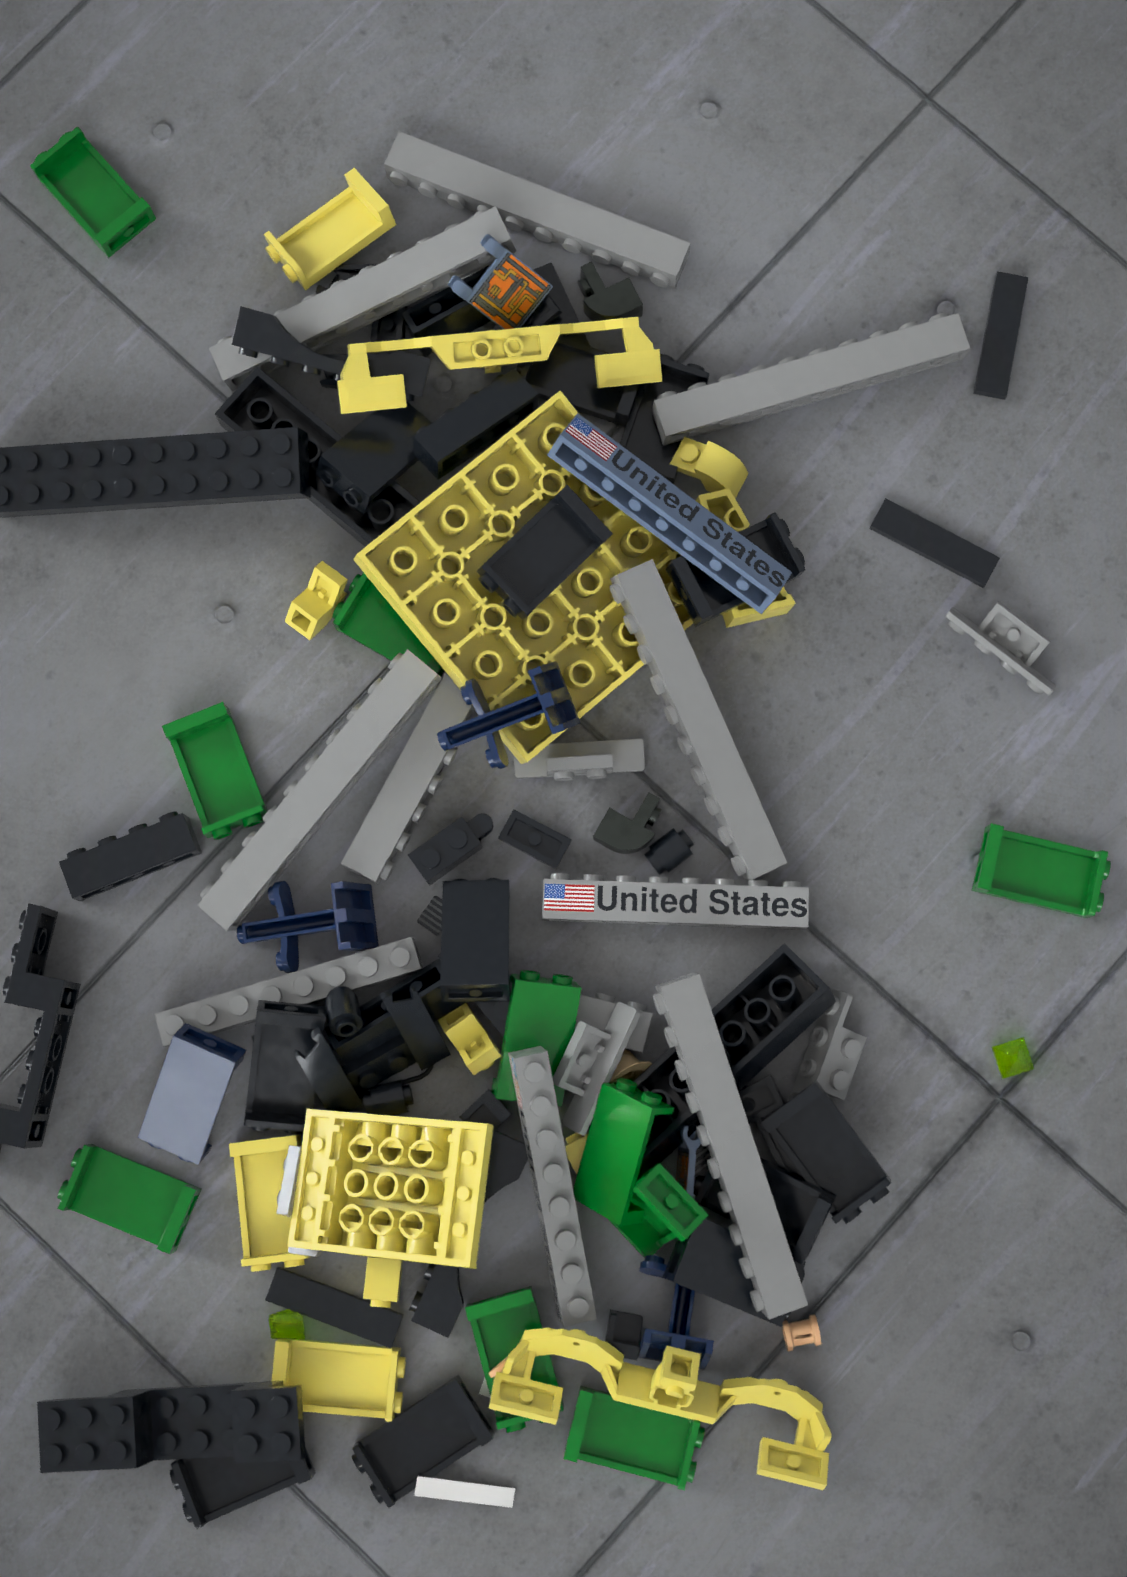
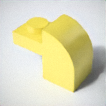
M687 437L683 438L670 462L671 465L678 467V472L700 479L707 491L715 492L729 488L735 498L749 474L742 461L725 448L710 441L707 444H703Z
M321 561L314 567L308 587L291 602L285 622L308 640H311L332 619L337 605L345 600L347 593L344 591L348 579L324 561Z
M467 1003L438 1019L444 1033L458 1050L473 1076L480 1071L490 1068L495 1060L501 1057L498 1047Z

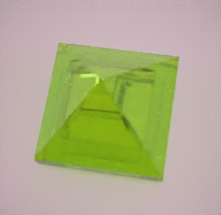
M1024 1037L991 1047L1002 1079L1034 1069Z
M285 1309L269 1315L271 1338L305 1340L304 1319L301 1314Z

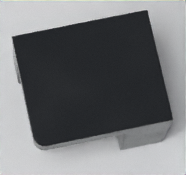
M488 1089L459 1118L463 1122L493 1125L494 1132L512 1113Z
M610 1309L605 1341L624 1354L626 1359L636 1361L638 1359L643 1317L637 1314Z

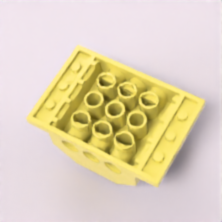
M307 1109L287 1247L477 1269L476 1264L493 1125Z

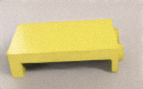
M355 168L344 174L349 187L279 238L276 239L270 231L264 234L269 244L265 249L271 259L276 264L281 261L284 265L282 270L292 283L298 281L305 290L397 225L388 204Z
M301 1135L229 1143L230 1157H234L243 1247L241 1266H251V1272L271 1269V1263L283 1261L285 1267L305 1265L304 1259L311 1257L288 1252L289 1247L287 1245L291 1218L276 1214L278 1207L277 1196L281 1190L284 1175V1160L288 1154L289 1145L302 1147Z
M279 1338L275 1341L272 1381H283L284 1386L301 1385L303 1412L385 1418V1421L392 1422L395 1418V1413H401L403 1392H397L398 1378H404L406 1357H400L401 1348L398 1347L389 1348L386 1346Z

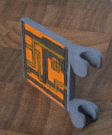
M486 234L480 241V244L496 258L473 289L457 275H454L449 280L448 286L454 293L466 300L502 329L521 328L553 286L491 235Z
M684 1125L681 1129L683 1143L678 1147L676 1181L693 1198L696 1150L701 1142L698 1136L693 1139L695 1132L688 1137V1125Z

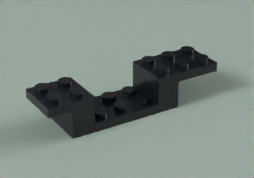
M28 903L27 910H23L20 916L19 929L22 932L19 943L14 944L11 952V962L14 964L11 976H7L5 979L3 995L6 996L4 1003L42 1010L43 1015L37 1019L34 1027V1036L37 1037L34 1050L29 1052L26 1060V1070H29L26 1084L23 1083L18 1093V1103L21 1106L19 1108L0 1104V1151L2 1144L20 1148L42 1147L81 986L79 983L43 976L58 912Z
M283 1381L132 1389L103 1397L51 1399L37 1402L41 1473L133 1469L155 1460L234 1456V1463L292 1461L306 1458L301 1385L284 1386Z

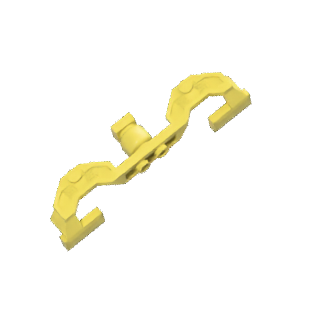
M638 317L348 344V357L340 374L341 380L337 381L341 414L407 407L403 374L371 377L367 354L431 348L449 370L484 367L485 374L501 372V366L547 360L559 335L622 329L626 352L594 356L597 388L662 382L660 349H654L653 343L639 327Z
M549 1327L524 1330L520 1343L509 1353L502 1373L496 1372L488 1409L556 1425L559 1416L563 1388L530 1380L535 1356L554 1354L587 1362L601 1373L614 1401L712 1425L732 1405L754 1403L786 1411L798 1421L794 1444L763 1437L759 1444L757 1474L819 1490H824L827 1486L829 1453L823 1451L830 1443L832 1434L822 1414L823 1404L808 1391L789 1385L782 1379L769 1380L752 1377L724 1379L721 1386L697 1380L700 1363L699 1353L666 1346L663 1360L654 1370L623 1362L624 1354L608 1342L590 1336L582 1330L553 1329Z

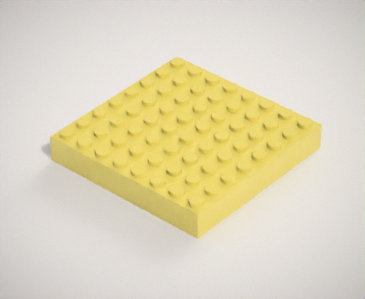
M561 391L557 392L358 552L353 560L460 690L466 681L474 678L479 683L490 710L493 711L536 694L528 670L557 661L580 719L644 665L637 652L639 643L635 634H630L625 626L623 616L626 614L621 603L617 604L610 592V585H612L610 579L653 559L684 631L693 624V621L666 571L670 562L682 555L547 456L560 434L578 413ZM568 485L613 535L580 564L523 620L519 616L515 618L505 610L502 605L504 600L497 592L490 593L480 583L479 577L481 576L477 570ZM544 713L499 730L503 743L521 764L529 762L564 732L561 731L552 735Z

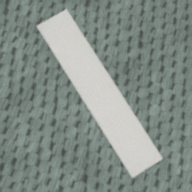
M417 1476L414 1496L512 1508L515 1488Z

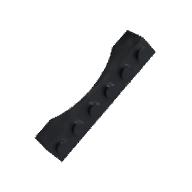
M240 307L231 344L240 347L239 354L258 358V353L271 356L270 362L289 367L290 361L303 364L301 371L320 376L321 370L334 373V380H341L340 374L346 361L332 359L303 345L285 329L275 315ZM398 350L385 357L368 360L370 376L379 377L403 374L406 400L414 401L415 395L423 396L432 359Z
M495 1131L492 1137L484 1204L500 1189L518 1180L528 1160L525 1143L499 1131ZM429 1264L423 1279L429 1281L424 1293L417 1291L409 1308L410 1311L414 1312L411 1321L449 1338L464 1305L460 1287L459 1267Z

